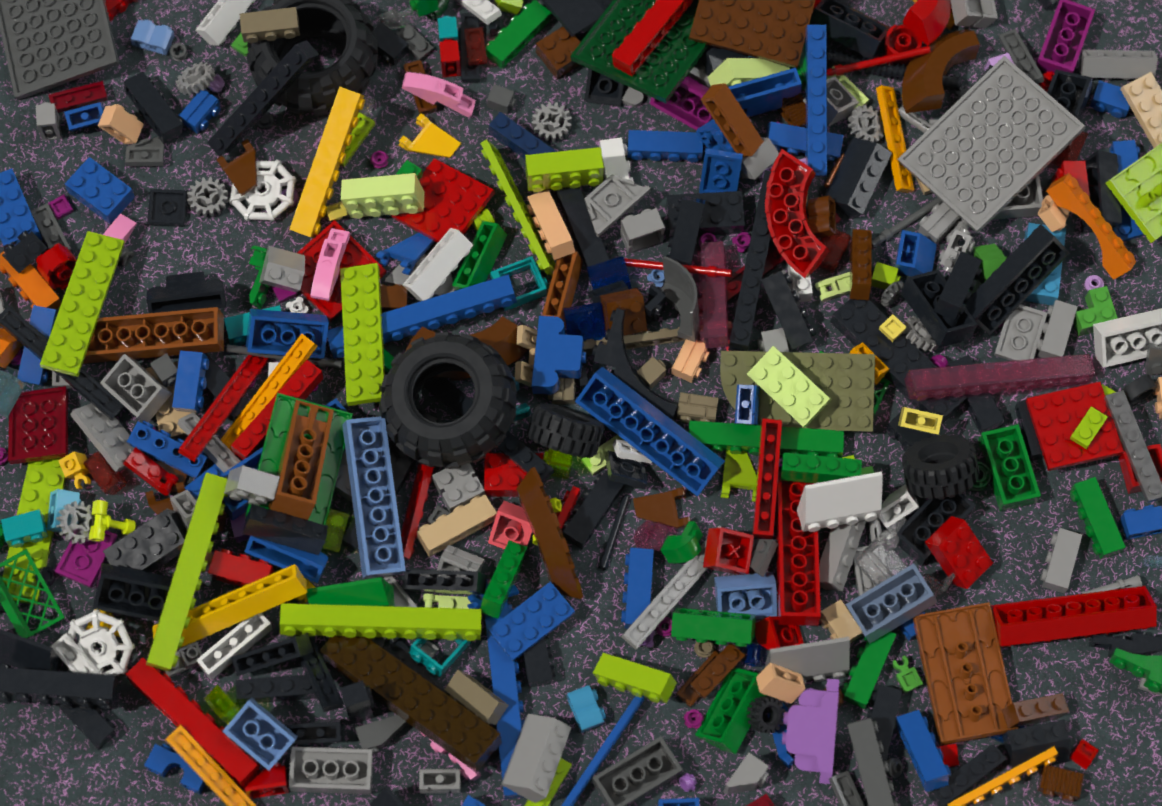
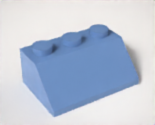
M773 572L765 573L764 577L757 573L714 577L717 611L756 615V620L777 616L776 581Z

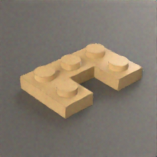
M525 325L517 326V345L529 349V364L523 361L516 362L515 381L532 387L537 331Z

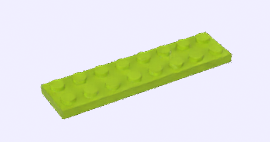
M486 139L481 142L483 147L481 152L484 158L490 161L491 165L489 168L492 174L498 177L499 181H497V184L501 191L506 193L505 200L509 207L512 206L515 212L512 214L517 223L520 222L523 228L520 230L523 236L530 241L531 244L528 246L531 252L538 257L536 262L539 268L544 270L547 275L553 276L555 262L551 254H547L544 246L545 242L541 241L538 228H535L532 216L529 215L526 204L499 150Z
M87 231L40 362L41 368L78 377L125 244L124 240Z
M378 263L340 268L346 401L348 406L379 402L382 394L380 391L385 376Z
M62 458L29 462L17 515L40 510L44 516L46 529L50 492L56 489L64 490L66 478L58 461ZM47 531L48 537L43 538L40 542H27L17 548L9 547L7 559L27 549L38 569L46 567L54 532ZM26 555L18 558L16 567L27 569L29 560ZM5 566L3 578L9 579L11 567ZM15 569L12 580L23 583L26 572ZM28 573L25 584L36 586L35 574ZM11 582L9 587L10 594L19 596L22 585ZM24 586L21 597L32 600L35 589ZM38 590L35 598V601L39 602L41 590ZM20 599V603L31 604V602Z

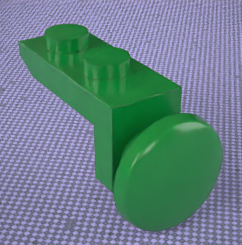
M252 246L250 250L253 252V256L248 264L255 266L254 269L259 272L249 297L250 303L257 309H261L266 301L269 287H271L270 285L259 283L267 249L260 246Z

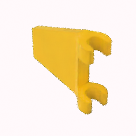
M421 113L416 119V124L423 129L414 141L411 142L405 136H402L399 140L400 143L398 145L407 151L451 158L461 145L459 141L434 125Z

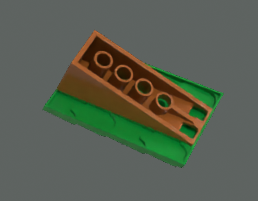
M277 393L257 470L278 476L279 481L274 500L261 504L260 507L319 524H326L345 448L342 424L346 420L352 419L353 413ZM248 504L246 516H247V514H248V512H249V510H250V507H251L250 504Z

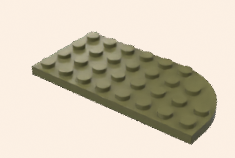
M721 351V383L724 393L735 411L737 384L759 386L747 373L767 352ZM781 352L832 399L806 428L873 432L875 354ZM760 387V395H758V425H761L764 418L782 420V427L804 428Z

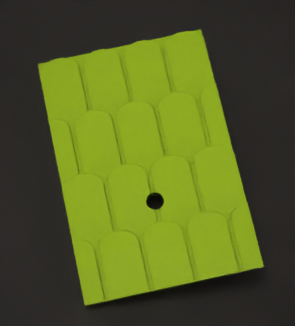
M1161 143L1105 183L1143 234L1146 235L1150 243L1162 236Z

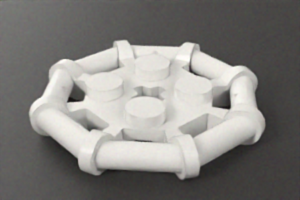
M279 160L256 161L257 187L241 196L232 183L229 202L244 216V220H270L272 222L289 206H293L294 188L297 180ZM259 168H268L270 171H259ZM276 172H279L284 178L281 180L277 179L275 176ZM287 185V192L285 196L281 194L282 186ZM262 186H265V189H267L264 193L258 191ZM242 200H247L249 203L248 208L241 203ZM279 200L282 201L273 211L270 207L275 206ZM255 208H266L267 213L254 211Z
M93 610L92 613L76 620L73 619L70 622L68 635L73 641L76 633L80 635V641L77 643L78 647L103 675L117 676L127 672V665L135 644L132 643L122 619L119 620L101 613L99 610ZM92 621L93 627L85 631L82 625ZM100 621L112 625L113 627H111L110 629L107 627H101ZM118 631L123 644L118 643L114 632ZM95 642L102 645L101 652L98 649H94ZM119 650H124L121 661H117L116 656ZM109 664L113 666V669L106 672L103 671L104 666Z

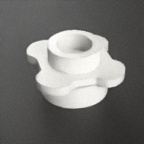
M297 297L296 300L286 304V308L290 312H308V307L304 305L302 297Z

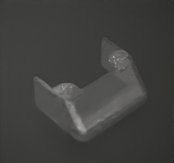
M905 517L883 531L857 558V565L875 586L907 568L906 564L893 551L899 543L897 533L905 523ZM952 573L940 582L930 574H924L922 577L936 598L948 589L955 575Z

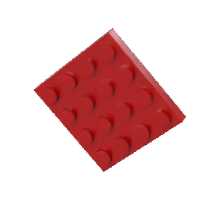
M434 158L419 180L424 190V211L415 214L400 213L391 216L398 222L438 243L450 228L459 230L464 235L495 192L494 189Z
M335 220L297 252V254L305 256V273L300 292L323 315H327L330 322L342 313L341 273L339 272L329 301L311 298V290L324 240L328 239L331 228L344 230ZM350 235L339 267L347 268L378 263ZM378 263L380 278H382L386 274V270Z
M1101 382L1026 399L1048 471L1123 454L1124 451L1113 418L1104 399L1105 394ZM1090 407H1093L1106 415L1107 419L1088 448L1085 449L1070 438Z

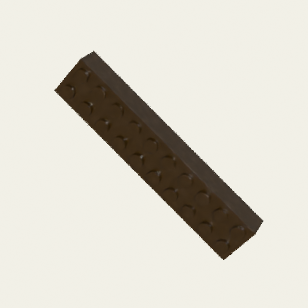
M334 636L320 649V654L326 664L352 683L363 681L365 686L369 685L374 699L476 773L502 743L501 733L369 638Z

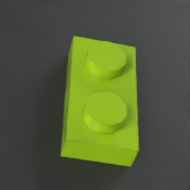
M1090 407L1070 439L1087 449L1106 421L1107 416Z

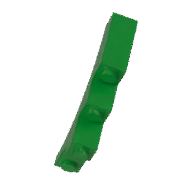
M1118 648L1115 649L1110 657V663L1116 668L1132 672L1136 677L1145 678L1143 686L1152 692L1162 694V656H1145L1129 653Z

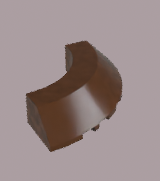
M964 29L944 34L929 45L931 53L911 59L902 82V102L905 113L941 108L945 96L942 84L943 77L953 65L956 66L965 61L976 59L980 43L975 31Z
M503 316L487 329L470 334L478 338L479 341L492 346L501 355L507 366L520 360L529 351V349L517 345L518 325ZM422 326L410 343L421 337L424 340L432 338L436 332ZM410 343L406 351L412 347ZM447 371L433 377L435 379H439V377L451 378L453 381L471 378L469 373L462 371Z
M533 467L516 488L519 501L535 536L549 581L561 595L582 599L584 598L582 589L574 570L575 566L569 553L567 542L559 527L560 524L549 496H546L541 478L536 468Z

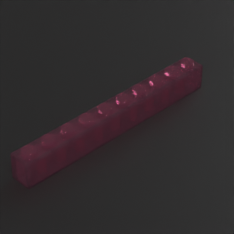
M1083 354L909 370L904 380L909 399L921 401L927 398L935 397L936 399H941L945 396L960 397L966 394L975 396L987 392L995 394L1000 391L1014 392L1020 389L1033 390L1041 387L1049 389L1053 386L1068 387L1073 384L1082 386L1090 383L1095 375L1090 355Z

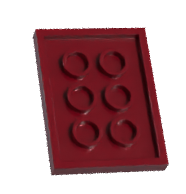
M67 387L9 394L8 462L10 465L67 456Z

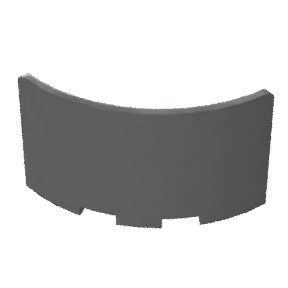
M664 256L662 260L665 283L662 290L665 292L666 302L671 304L680 314L681 323L677 332L678 337L696 342L700 331V314L695 281L684 266Z

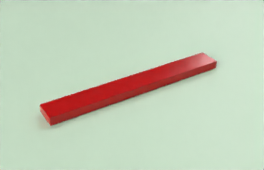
M252 355L246 357L180 446L178 453L193 462L197 460L271 358Z

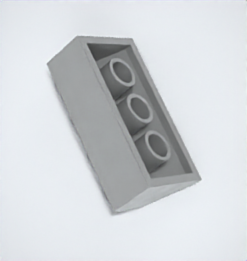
M528 714L501 785L534 803L545 799L572 727L556 718Z
M291 747L289 789L291 792L372 793L373 750Z

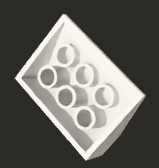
M882 472L805 485L797 508L803 532H815L820 530V528L828 527L832 529L842 524L853 525L858 521L866 520L869 522L877 519L882 508Z

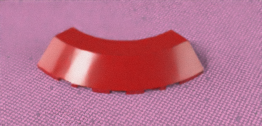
M916 0L917 2L909 8L903 23L929 46L937 40L948 24L952 11L950 0Z
M782 149L772 166L769 181L767 182L765 213L769 232L779 253L798 274L806 279L820 266L829 253V249L814 236L806 215L807 193L816 173L812 168Z

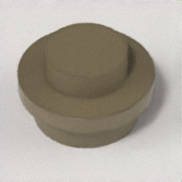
M708 640L707 643L696 642L694 651L697 656L708 658L714 652V645L711 640Z

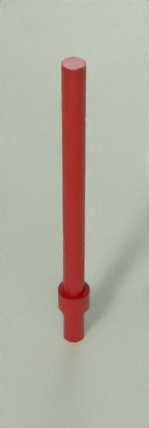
M930 46L844 66L842 64L836 65L835 68L826 70V77L833 75L842 76L846 72L931 53Z
M621 259L622 266L664 270L663 262ZM681 264L689 273L704 274L714 278L717 276H732V270L720 269L717 266L701 267Z

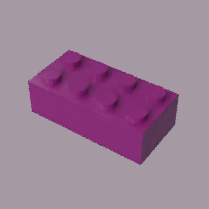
M1059 0L1036 64L1040 71H1053L1055 73L1057 69L1073 73L1096 9L1069 0Z
M686 76L667 103H663L655 98H651L649 103L695 130L713 119L701 101V98L710 88Z

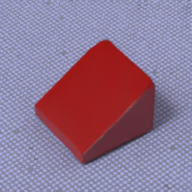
M1082 739L1070 756V759L1086 770L1099 750Z
M957 744L936 747L942 751L944 765L947 764L949 767L959 766Z

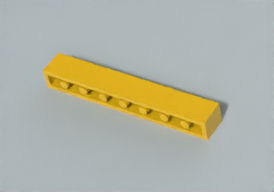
M339 87L289 230L312 238L319 234L321 217H324L327 212V200H330L333 195V183L338 180L340 171H338L340 163L343 164L346 158V153H344L346 146H349L352 141V129L356 128L358 124V112L363 109L365 104L364 95Z
M293 564L197 606L193 610H189L187 617H190L187 629L183 628L181 634L184 637L182 647L281 605V603L283 604L291 599L300 597L307 593L305 577L296 564ZM158 624L153 626V640Z

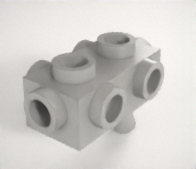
M961 228L960 231L955 229L954 233L950 232L946 241L949 244L946 250L943 249L939 256L940 264L944 266L943 270L951 273L960 252H972L975 242L973 241L974 237L970 236V231ZM960 239L965 240V244L963 246H960L958 244V241Z

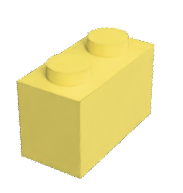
M902 407L898 426L939 435L943 416Z

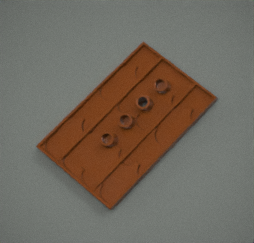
M990 602L919 614L913 617L914 629L920 649L919 653L928 685V693L940 745L1000 735L1006 731L1018 729V727L1008 729L1002 709L1012 704Z

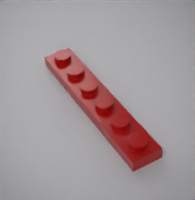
M420 463L401 530L404 561L409 560L413 555L414 541L417 538V531H419V522L423 517V506L428 498V487L433 479L432 472L434 467Z

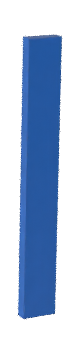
M645 696L641 698L634 697L562 806H574L645 700Z

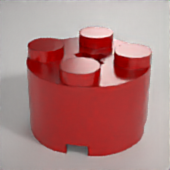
M904 23L903 25H894L886 34L882 46V54L887 56L921 48L922 40ZM913 57L894 61V64L899 63V65L905 64L907 66Z
M58 243L37 257V270L51 288L56 289L60 287V289H65L68 287L77 258L67 247Z

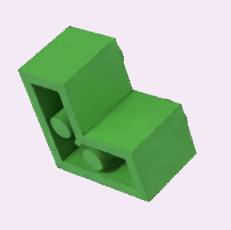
M995 243L973 248L974 257L982 260L979 266L982 269L980 282L983 284L1007 258Z
M1107 286L1088 291L1085 296L1088 309L1076 311L1073 323L1077 335L1082 336L1094 333L1093 324L1118 319Z

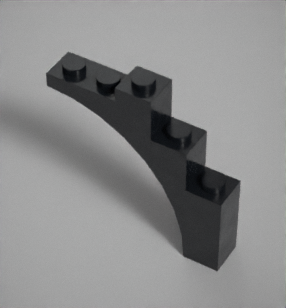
M618 307L612 311L610 321L613 323L611 329L608 328L606 331L605 340H607V343L600 341L593 348L592 356H595L594 362L614 367L615 370H611L614 376L674 421L678 404L663 398L651 390L641 380L630 362L624 342L626 308Z

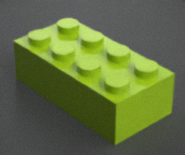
M601 147L525 155L528 191L560 190L564 187L579 188L583 185L597 186L603 182L604 167Z

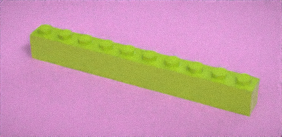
M207 472L204 476L146 665L165 671H170L171 667H176L179 657L175 655L177 647H182L184 637L181 634L183 628H188L190 617H187L188 611L194 608L196 598H193L195 590L199 591L202 582L199 579L200 572H205L208 561L204 559L206 553H210L214 542L210 540L212 534L216 535L219 523L216 522L218 515L222 516L225 504H222L224 496L228 497L227 494H224L227 478Z
M281 603L280 635L294 636L308 633L309 637L316 635L326 637L346 636L348 638L386 637L388 639L426 638L428 640L465 639L467 641L480 640L481 609Z

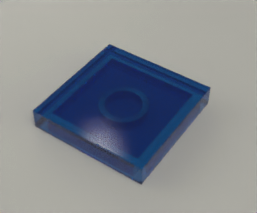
M623 256L587 267L592 290L621 280L626 283L628 289H632Z
M601 302L563 309L567 335L582 336L583 342L588 339L602 340L605 337L606 331Z

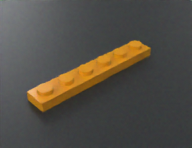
M880 85L876 88L888 150L892 152L890 162L896 191L910 193L914 191L911 173L898 160L906 152V146L895 91L893 87Z
M181 725L165 739L226 806H256Z
M1052 747L950 802L947 806H966L972 802L978 804L985 800L984 796L991 792L994 795L1003 790V785L1007 783L1013 785L1020 781V776L1025 773L1029 776L1037 772L1038 766L1052 764L1056 761L1055 757L1058 756V752L1055 747Z

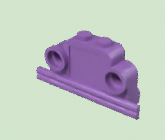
M827 679L826 691L806 688L799 695V704L792 705L788 712H784L783 724H787V732H783L782 744H786L788 752L795 754L794 763L798 769L820 772L819 783L830 784L829 778L832 777L839 679Z

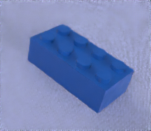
M12 168L0 173V239L4 248L10 243L15 244L19 240L17 237L24 230L27 232L31 230L40 240H43Z
M250 309L246 340L247 352L286 355L299 336L303 334L318 345L310 358L324 359L329 324L327 315Z

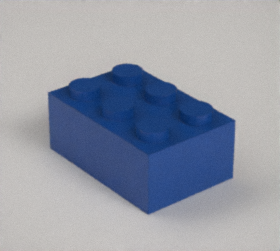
M90 157L65 183L67 192L109 224L135 198L132 188Z

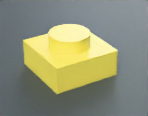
M342 202L326 206V215L330 221L340 220L343 216L348 215Z
M892 314L879 327V330L893 342L907 327Z

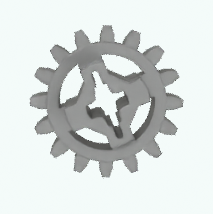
M203 62L195 63L193 67L190 68L188 66L181 72L182 75L177 77L176 86L184 95L187 93L189 95L192 93L198 94L199 90L204 91L205 88L210 86L209 82L214 81L215 71L208 62L205 64Z
M548 102L546 107L541 104V110L536 108L535 114L532 115V127H535L534 133H539L540 139L544 136L547 142L549 138H552L553 142H555L556 137L562 140V134L568 135V130L571 129L572 117L569 116V110L564 111V105L559 108L557 102L554 106L550 102Z
M866 105L856 107L849 113L850 117L847 119L851 122L848 125L849 128H852L850 133L855 134V138L878 142L883 138V122H881L882 117L877 115L878 110L872 111V106L867 108Z
M202 177V182L200 183L196 180V186H190L192 192H187L189 198L187 200L188 204L191 205V210H196L197 215H200L202 212L205 218L207 214L214 217V212L221 214L220 208L226 209L225 203L229 201L227 197L228 191L225 190L224 183L220 184L219 179L213 182L212 177H209L208 181Z
M912 316L906 320L904 325L907 328L903 333L907 334L905 338L909 339L911 344L915 343L918 349L922 348L924 351L928 349L930 352L938 348V345L919 318Z
M74 501L71 505L67 504L64 506V509L59 510L62 516L56 518V520L60 521V524L56 527L62 529L59 535H66L65 541L71 539L72 544L77 542L83 544L85 541H90V526H93L95 517L92 515V511H90V504L84 507L83 501L79 503Z

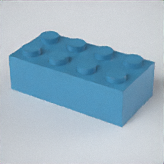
M1028 223L1024 241L1040 224ZM1043 225L1064 246L1066 228L1051 232L1046 225ZM1062 262L1024 301L1047 305L1054 304L1059 296Z

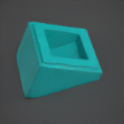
M526 403L516 406L517 411L514 422L530 416V407Z

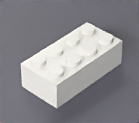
M1162 308L1093 324L1095 357L1102 367L1146 358L1148 343H1154L1155 347L1162 349Z

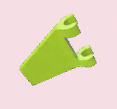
M726 450L721 498H729L731 487L753 490L752 502H755L757 476L747 452L742 451L741 454H732L730 450Z

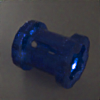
M756 643L747 644V658L744 660V665L761 667L760 657L764 647Z

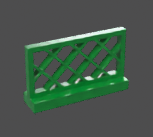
M27 549L0 563V568L3 566L12 568L9 579L0 576V603L19 636L29 639L65 618ZM26 555L29 560L27 569L16 567L18 558ZM15 569L26 572L23 583L12 580ZM28 573L36 574L39 578L36 586L25 584ZM11 582L22 585L19 596L10 594L9 587ZM40 582H41L42 586L44 587V589H43V588H39ZM24 586L35 589L32 600L21 597ZM38 590L47 593L46 604L35 601ZM20 599L31 602L28 614L20 612L18 608ZM34 603L45 606L42 617L31 615ZM47 607L56 609L59 617L53 620L45 619ZM29 618L40 619L39 628L31 632L28 627Z

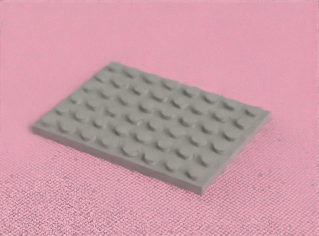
M1003 56L898 160L899 163L962 220L979 233L1085 129V125L1008 58Z

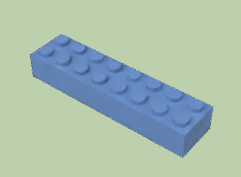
M380 416L346 420L342 426L362 577L365 579L400 575L406 570L385 418Z

